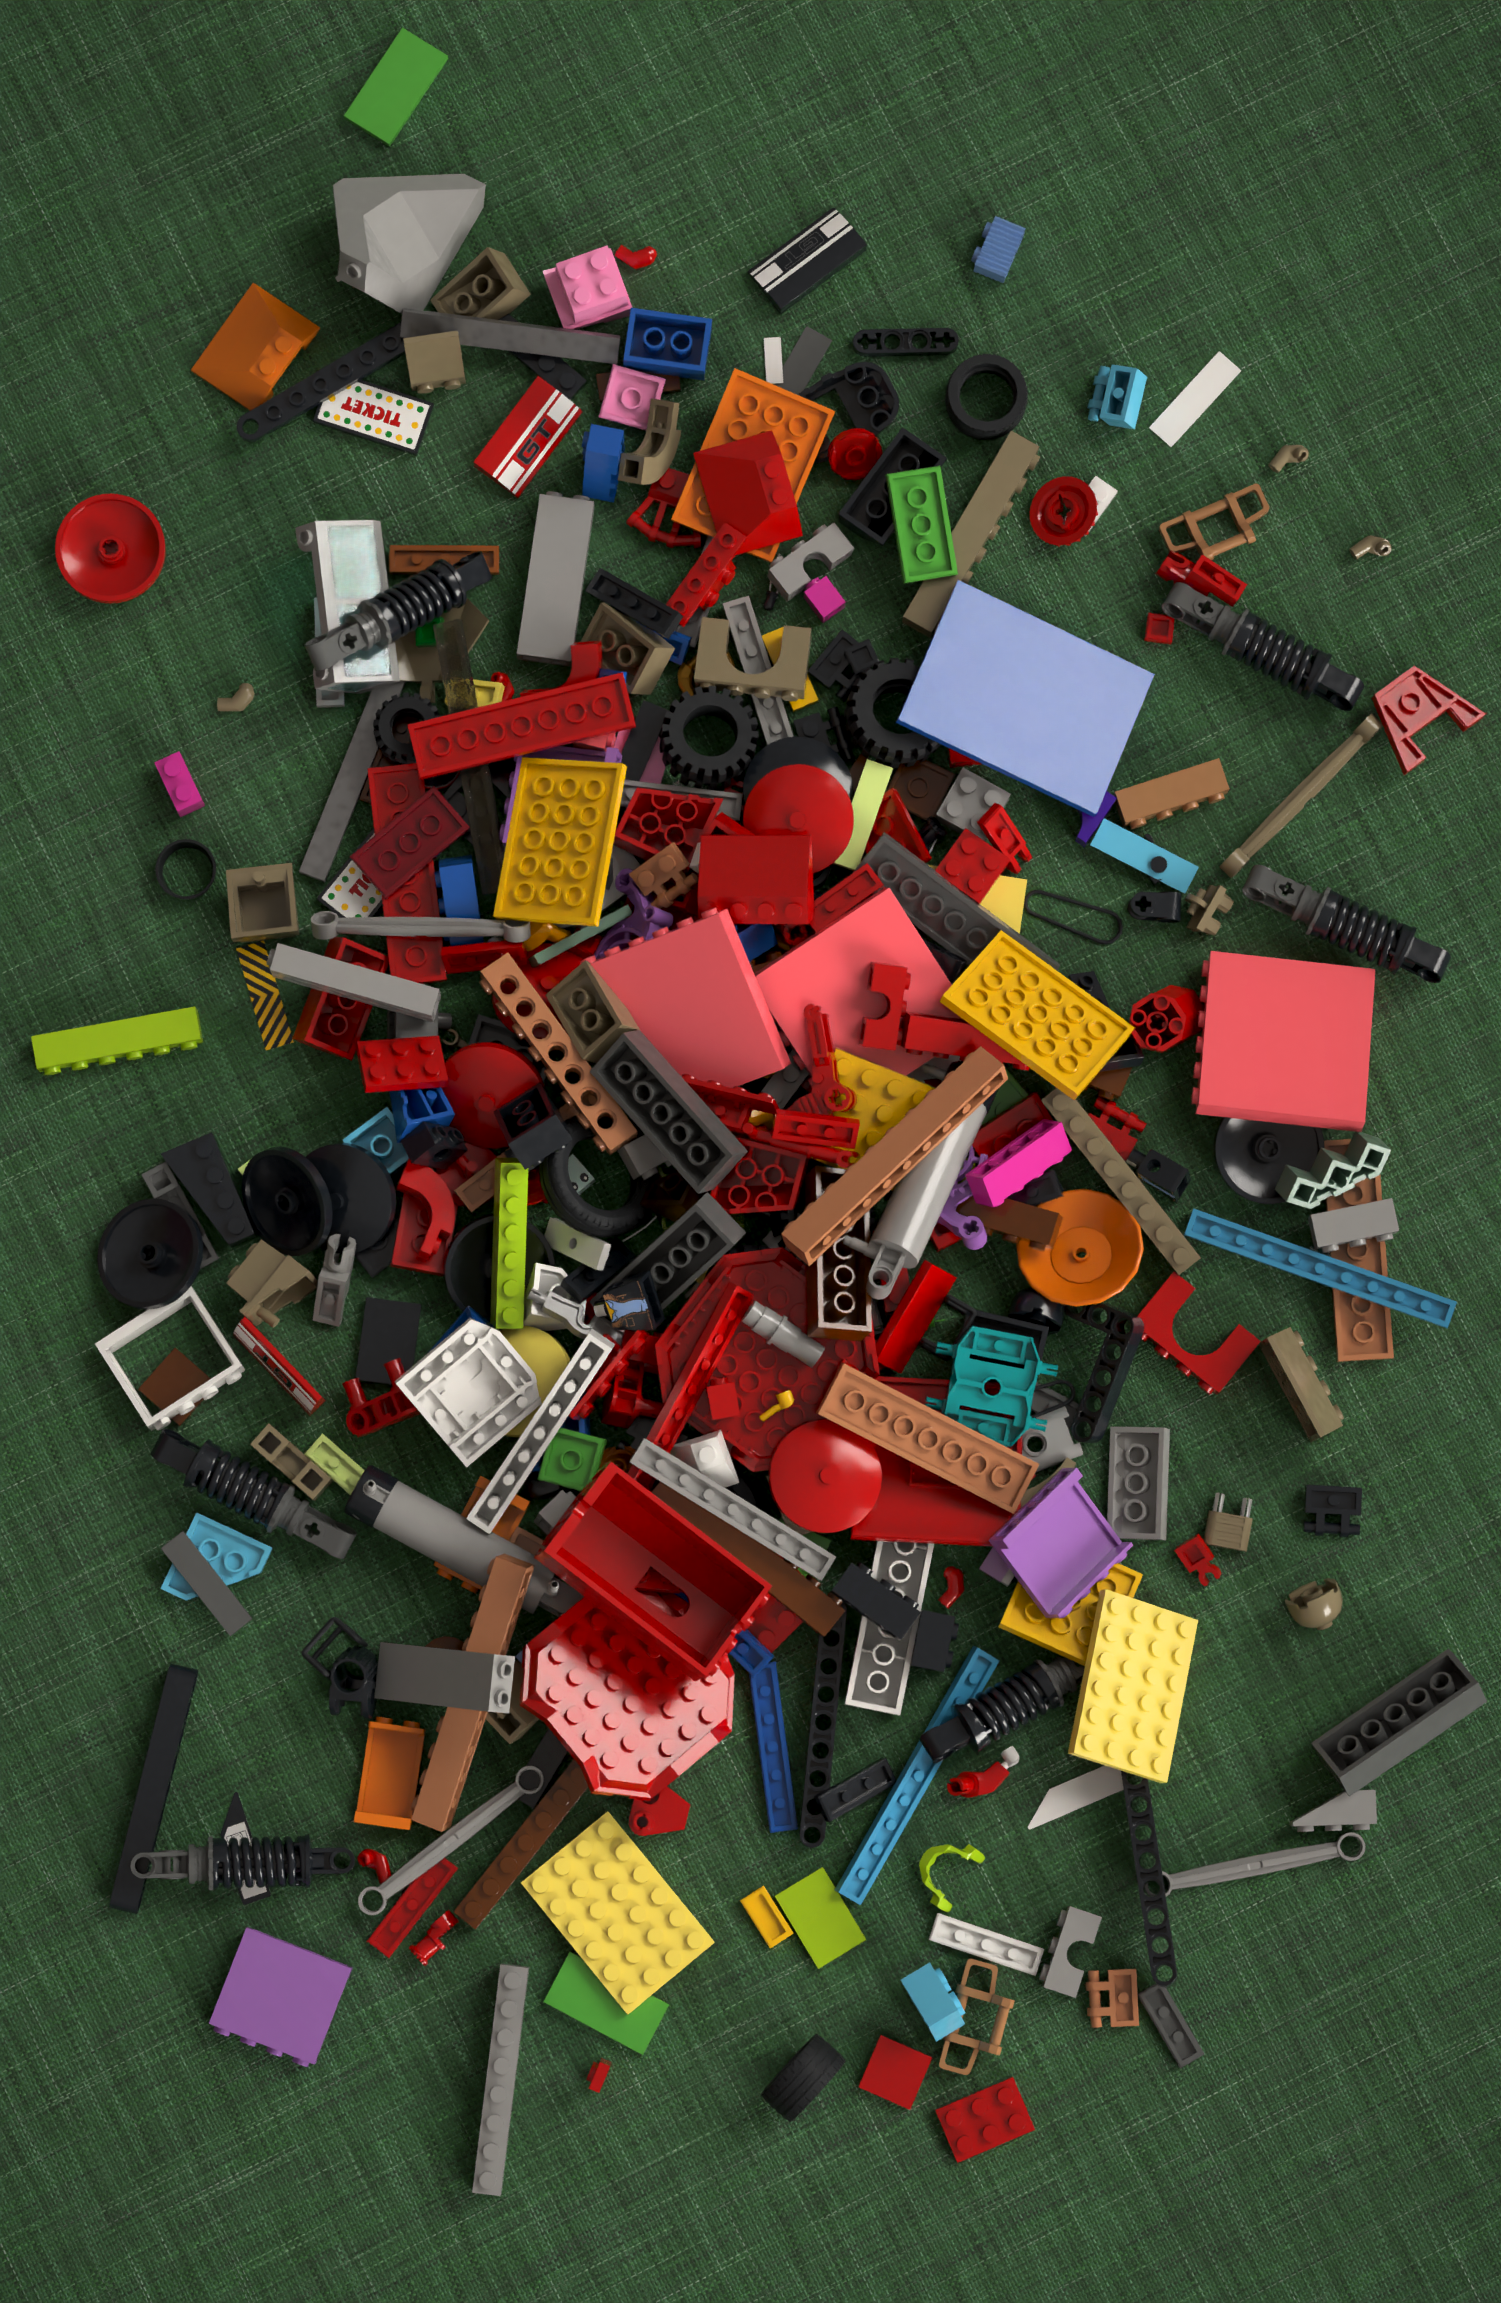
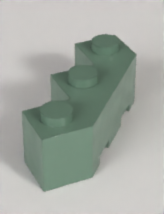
M1355 1132L1344 1155L1320 1148L1310 1172L1285 1165L1275 1190L1286 1202L1311 1209L1320 1205V1201L1332 1195L1336 1197L1354 1188L1356 1183L1366 1178L1370 1180L1380 1175L1391 1149L1378 1137L1363 1132Z

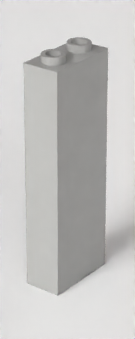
M548 491L546 495L540 494L517 659L572 667L570 645L576 640L595 506L594 501H589L590 498L586 496L574 495L573 498L562 497L563 494Z
M277 943L276 950H270L267 965H269L274 978L434 1023L441 999L440 989L280 943Z
M380 1642L374 1698L509 1713L515 1656Z

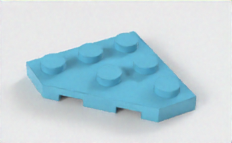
M197 1512L186 1533L227 1586L261 1574L273 1550L272 1547ZM172 1563L160 1589L186 1601L198 1597Z

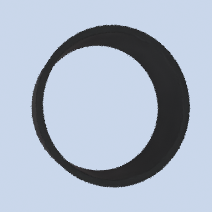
M190 839L177 840L167 845L159 854L155 868L156 877L162 889L169 895L180 899H194L205 894L211 887L216 875L215 859L210 850L202 843ZM183 848H193L201 851L207 856L212 866L210 883L203 891L192 896H180L173 893L167 887L163 878V867L167 858L173 852Z

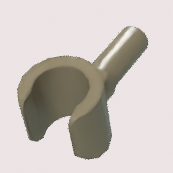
M452 1029L447 1031L456 1036L455 1040L449 1043L443 1039V1042L449 1048H463L469 1045Z

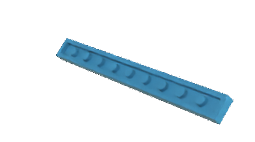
M1196 1209L1192 1211L1184 1234L1187 1237L1447 1329L1457 1304L1454 1300Z
M973 1646L925 1732L953 1719L952 1705L965 1704L968 1698H975L976 1694L982 1692L999 1660ZM920 1740L835 1888V1891L859 1905L865 1899L942 1761L938 1763L932 1762Z

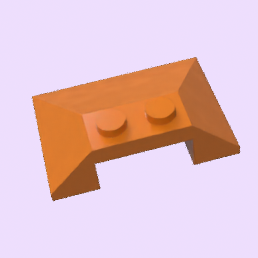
M252 283L191 371L251 411L272 398L274 395L272 388L301 348L306 350L320 330V327L255 283Z

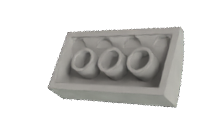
M1110 1427L1107 1522L1119 1539L1166 1540L1170 1429L1161 1427Z

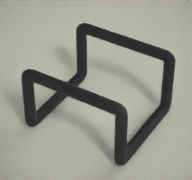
M947 1294L943 1301L946 1305L964 1315L966 1311L971 1313L952 1344L954 1345L970 1328L977 1315V1311L954 1296ZM921 1338L918 1345L942 1360L948 1361L951 1359L949 1355L936 1354V1348H944L937 1347L930 1340Z
M337 1617L330 1618L301 1653L303 1658L328 1679L331 1676V1672L316 1659L342 1630L360 1645L368 1646V1643ZM335 1622L338 1625L336 1630L312 1657L307 1654Z

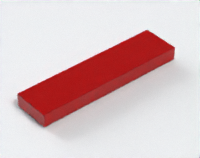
M444 1858L414 1880L367 1942L390 1958L457 1871L458 1867Z

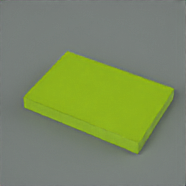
M823 1867L775 1895V1898L818 1969L866 1940L841 1896L835 1891V1886Z

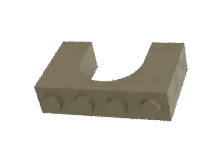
M702 617L694 675L695 688L702 686V691L708 692L709 686H716V691H723L725 688L730 690V695L737 696V694L741 696L743 693L754 694L755 697L762 699L770 698V696L781 697L785 701L804 699L812 639L811 628L784 625L781 652L775 665L763 673L747 674L737 670L727 658L730 634L729 620Z

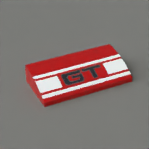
M537 376L475 459L474 467L519 498L583 411L557 389Z
M246 1317L239 1322L233 1336L299 1406L311 1416L326 1400Z

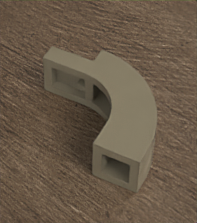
M651 399L647 430L641 445L632 453H621L619 481L647 485L658 481L665 474L674 459L681 436V430L676 429L680 403Z

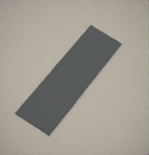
M806 326L782 367L783 383H775L773 385L799 395L807 386L833 340Z

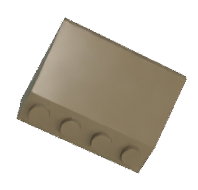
M1291 1327L1269 1336L1258 1344L1310 1442L1343 1426L1341 1422L1344 1419L1343 1414L1337 1404L1332 1406L1328 1395L1331 1394L1324 1380L1319 1381L1314 1372L1318 1370L1310 1355L1306 1357L1301 1348L1304 1346V1342L1297 1330L1293 1332Z

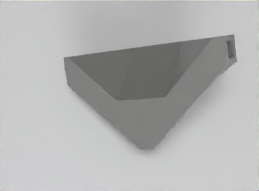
M466 174L341 179L333 185L339 243L338 275L335 279L337 282L343 281L363 291L401 314L403 308L424 310L484 208L486 184Z

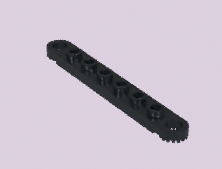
M401 322L241 416L237 422L239 436L244 441L256 442L406 354L404 337H400ZM247 421H254L259 427L256 433L246 434L243 431L244 424Z

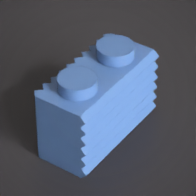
M995 216L992 223L987 222L982 233V237L986 238L982 248L976 247L971 259L975 263L974 272L1004 283L1026 228Z

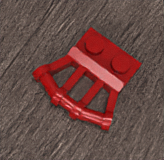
M668 468L658 481L652 483L648 497L632 513L626 524L631 528L633 526L648 537V541L654 543L657 540L666 543V546L670 548L694 545V548H701V536L697 531L693 530V535H678L681 525L675 522L670 533L660 530L667 506L676 509L690 474ZM655 502L659 503L660 506L654 524L651 527L641 517Z

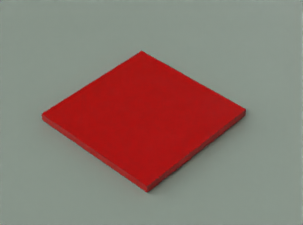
M878 1376L875 1379L924 1405L925 1403L936 1405L935 1403L926 1402V1396L940 1400L945 1399L949 1380L885 1376ZM999 1382L985 1383L984 1390L988 1395H995L999 1392ZM962 1405L959 1407V1409L1014 1419L1013 1415ZM1022 1436L1011 1448H1007L1022 1455ZM877 1444L874 1449L881 1465V1489L871 1511L860 1522L851 1527V1539L993 1547L989 1539L1021 1509V1501L1013 1514Z

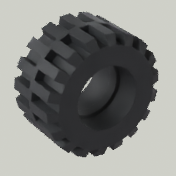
M409 692L403 693V696L400 697L396 694L391 696L392 700L389 702L385 700L382 703V708L376 712V719L373 722L376 744L386 758L389 757L391 762L395 764L397 762L402 763V765L416 763L412 743H401L394 738L392 734L394 723L404 716H415L421 721L441 716L436 706H433L429 699L421 698L419 694L415 693L414 696H410Z

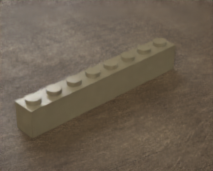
M1010 431L951 533L958 575L924 580L906 610L902 623L931 638L956 582L960 580L966 584L969 583L973 576V572L970 569L974 562L979 564L987 551L984 545L988 538L993 541L1001 527L997 523L1001 516L1007 517L1014 503L1010 500L1014 493H1021L1027 482L1024 476L1028 469L1033 471L1041 458L1037 455L1040 446Z
M1055 1088L1041 1099L1055 1119L1062 1122L1066 1133L1129 1213L1137 1220L1138 1224L1178 1275L1201 1258L1080 1103L1076 1099H1071L1058 1088Z

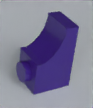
M1106 791L1095 817L1077 809L1080 815L1081 828L1075 842L1083 847L1086 846L1103 819L1114 806L1117 800L1115 796Z

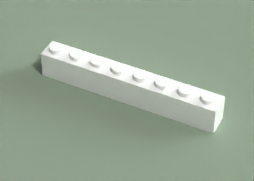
M590 1330L466 1518L488 1534L491 1533L615 1345L613 1342L595 1330Z

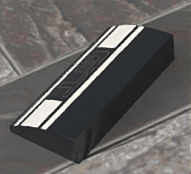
M833 207L751 268L748 274L781 315L867 250V244L850 223Z

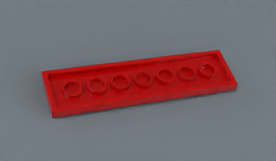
M623 672L408 724L421 780L636 727Z
M417 763L367 768L375 835L426 793L424 779H420ZM433 860L389 898L385 899L382 896L384 917H440ZM417 935L415 937L386 936L390 975L420 984L447 981L446 969L441 957L442 937Z

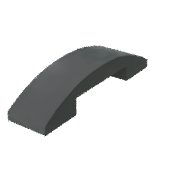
M165 1161L141 1174L154 1199H163L178 1205L187 1211L197 1223L203 1241V1258L200 1269L218 1260L219 1257L167 1162Z

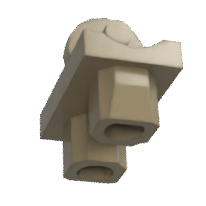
M1209 885L1207 891L1199 888L1196 896L1188 893L1185 900L1191 905L1187 913L1192 915L1186 928L1193 932L1216 935L1221 923L1212 918L1215 910L1227 913L1234 903L1225 894L1227 889L1221 885H1218V887Z

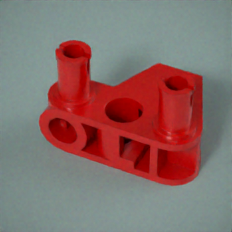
M400 1358L383 1364L393 1387L390 1392L377 1398L366 1400L359 1377L342 1383L351 1404L350 1410L347 1411L346 1424L350 1432L357 1435L358 1438L421 1414L395 1383L405 1373Z
M630 1359L627 1361L629 1363L627 1369L620 1376L616 1375L610 1382L612 1386L605 1395L601 1423L628 1429L639 1415L657 1418L664 1406L662 1402L644 1399L643 1395H641L643 1373L648 1372L659 1375L658 1366Z
M668 1786L649 1801L634 1799L629 1816L630 1829L639 1836L684 1830L690 1804Z

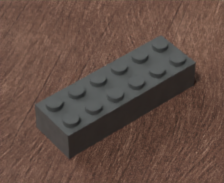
M640 1030L623 1033L590 1070V1073L698 1194L714 1190L748 1152Z
M706 1192L610 1280L589 1302L594 1306L595 1301L603 1300V1292L611 1284L650 1270L663 1310L730 1250L746 1232Z
M1448 1648L1311 1744L1322 1764L1347 1795L1351 1796L1479 1708L1487 1700L1479 1683Z

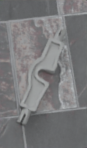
M533 1287L530 1289L526 1298L542 1305L540 1308L541 1312L564 1323L566 1328L575 1336L585 1339L590 1330L593 1329L602 1336L603 1334H608L621 1345L624 1330H615L612 1327L611 1321L605 1317L598 1318L594 1315L589 1324L586 1325L581 1320L582 1312L584 1311L581 1304L565 1299L551 1291L545 1295Z

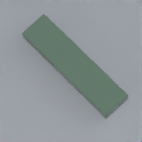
M629 905L600 919L598 927L587 926L528 958L531 966L535 968L631 916L632 911Z

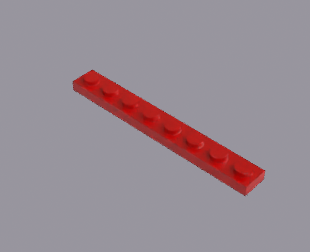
M731 1282L728 1284L646 1438L666 1452L670 1453L754 1297L752 1293ZM633 1464L628 1472L629 1476L647 1490H651L656 1480L654 1477Z

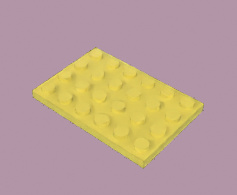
M1107 1589L1100 1590L1068 1754L1158 1783H1167L1198 1620Z
M608 1811L521 1882L522 1886L627 2015L715 1943Z

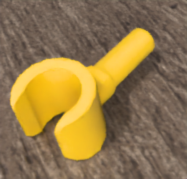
M790 1390L776 1395L779 1404L774 1405L759 1416L763 1422L776 1412L788 1408L794 1403Z

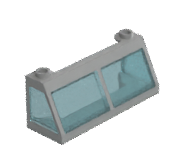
M314 521L295 528L299 548L304 552L312 551L322 635L344 624L347 616L358 614L357 605L361 601L374 598L375 595L389 589L380 521ZM395 642L389 644L385 649H381L373 644L369 650H358L327 669L320 671L313 669L315 689L362 694L400 682Z

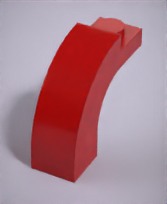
M601 640L574 642L570 645L572 669L569 678L564 684L554 688L523 690L520 693V697L597 679L602 666Z
M408 1159L395 1190L416 1198L427 1211L428 1229L417 1257L428 1260L431 1253L436 1255L442 1239L438 1238V1236L448 1239L452 1232L455 1219L454 1203L447 1185L436 1172L428 1166L413 1164Z

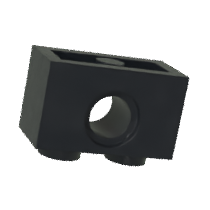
M425 1121L401 1140L411 1163L443 1170L468 1151L463 1142L464 1137L457 1128Z

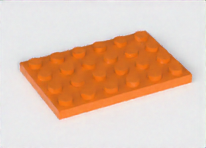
M734 368L700 451L772 430L782 453L797 504L835 411ZM695 463L671 521L714 538L716 535L715 527ZM780 543L746 553L771 563Z

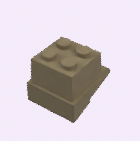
M292 863L226 870L230 932L233 942L243 943L300 935Z
M260 1240L258 1244L254 1243L246 1252L247 1258L240 1266L237 1265L231 1270L228 1275L229 1280L227 1281V1284L247 1302L239 1311L255 1326L265 1321L273 1328L280 1321L274 1315L276 1312L290 1302L298 1303L315 1291L318 1286V1280L309 1270L291 1256H284L263 1240Z

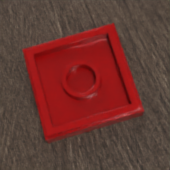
M880 2034L858 2087L910 2110L932 2057Z

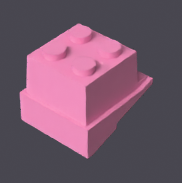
M608 246L556 263L555 268L543 271L563 328L575 330L630 316L632 305L612 250Z

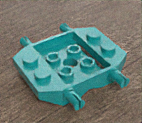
M971 1325L957 1344L951 1345L937 1341V1347L946 1348L947 1350L936 1348L935 1353L951 1356L953 1363L946 1398L940 1400L926 1396V1402L936 1404L925 1403L926 1406L940 1411L943 1415L1005 1447L1011 1448L1029 1428L1045 1432L1046 1427L1036 1425V1423L1047 1425V1420L1030 1416L1032 1398L1038 1375L1041 1373L1056 1377L1057 1372L1047 1370V1368L1058 1370V1365L1040 1361L1032 1337ZM972 1354L1023 1364L1024 1369L971 1359L969 1357ZM990 1379L997 1380L1000 1385L999 1392L995 1395H988L984 1390L985 1383ZM962 1405L1013 1415L1014 1419L959 1409V1407Z

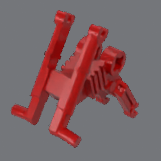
M808 1004L804 1008V1016L807 1019L813 1054L812 1093L796 1100L787 1110L835 1116L834 1113L837 1111L849 1112L856 1106L857 1095L853 1089L844 1086L839 1081L837 1060L834 1055L828 1019L829 1015L819 1012L821 1010L820 1006ZM840 1094H845L846 1099L842 1100L841 1104L836 1103L835 1098H839ZM745 1123L742 1128L743 1132L751 1139L806 1155L808 1159L813 1157L815 1160L820 1159L838 1164L842 1168H848L850 1165L855 1164L850 1162L851 1157H860L858 1152L842 1150L831 1146L772 1139V1131H769L765 1125L755 1127L751 1123Z

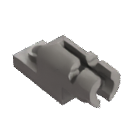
M334 1234L329 1237L323 1268L319 1274L313 1321L339 1327L342 1322L345 1298L349 1291L356 1241L349 1237L347 1247L342 1252L341 1262L338 1263L340 1253H336L339 1247L341 1234Z

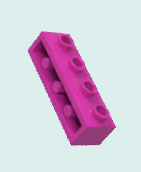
M1048 1119L1041 1120L965 1174L975 1202L989 1207H997L1008 1196L1022 1190L1026 1183L1043 1175L1047 1168L1061 1162L1063 1157L1072 1151L1062 1122Z

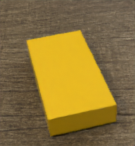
M764 1885L740 1900L769 1948L794 1934Z

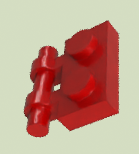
M1098 1097L1094 1107L1103 1111L1101 1116L1098 1118L1091 1113L1088 1115L1126 1162L1137 1142V1139L1128 1135L1130 1130L1134 1128L1142 1133L1147 1123L1138 1119L1137 1114L1133 1112L1129 1114L1116 1106L1117 1103ZM1110 1116L1125 1123L1121 1130L1107 1123Z

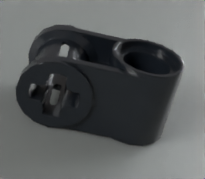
M1139 892L1129 901L1128 913L1137 920L1164 923L1181 922L1182 894L1177 892ZM1140 900H1143V905L1148 906L1143 912L1140 911V907L1135 906Z

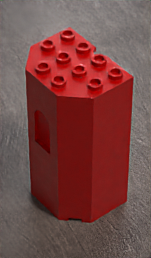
M610 1461L597 1471L592 1478L593 1481L589 1482L576 1496L543 1541L542 1545L546 1548L543 1550L540 1548L534 1558L693 1681L702 1678L706 1679L709 1675L712 1677L722 1664L718 1661L720 1657L725 1653L729 1654L737 1644L738 1640L734 1638L735 1635L739 1634L742 1630L745 1631L754 1620V1617L751 1616L752 1613L758 1608L761 1609L769 1600L771 1595L768 1594V1591L772 1585ZM649 1568H652L686 1595L689 1606L684 1615L680 1617L668 1615L635 1589Z

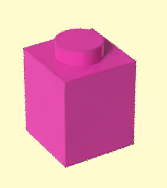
M827 576L821 580L817 577L805 586L807 590L804 591L803 598L822 623L845 608V600Z

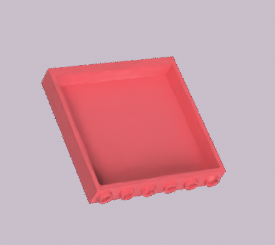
M884 887L754 973L771 1016L780 1029L779 1035L785 1047L790 1045L795 1052L792 1058L800 1070L805 1068L810 1075L807 1081L811 1088L813 1054L807 1019L804 1016V1008L808 1004L820 1006L821 1010L819 1012L829 1015L828 1019L834 1050L837 1047L906 1076L934 1058L933 1052L923 1051L922 1055L906 1053V1049L901 1045H896V1051L859 1045L863 1017L877 1018L885 1012L887 1007L886 998L881 992L867 990L871 962L899 965L908 968L907 973H911L909 989L904 990L903 1001H907L906 1011L962 1019L939 1002L952 984L888 887ZM900 1017L899 1028L902 1027L903 1017Z
M716 907L701 913L702 918L693 921L692 917L676 923L678 927L669 931L668 927H664L652 932L653 938L644 940V937L641 936L627 942L629 947L620 950V947L616 946L604 951L605 956L596 959L595 955L579 961L581 964L586 960L592 965L627 1007L640 1031L680 1076L682 1074H689L697 1080L705 1082L714 1080L725 1087L733 1088L734 1086H740L780 1071L791 1064L727 909L718 912Z
M1211 951L1208 960H1203L1202 977H1206V986L1201 985L1200 1002H1204V1011H1199L1197 1025L1202 1028V1037L1197 1036L1195 1050L1196 1053H1200V1062H1195L1193 1078L1198 1079V1088L1193 1087L1191 1104H1196L1195 1114L1362 1132L1366 1117L1375 969Z

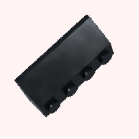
M902 427L838 513L839 523L859 537L883 546L894 532L885 475L935 466L942 467L947 458Z

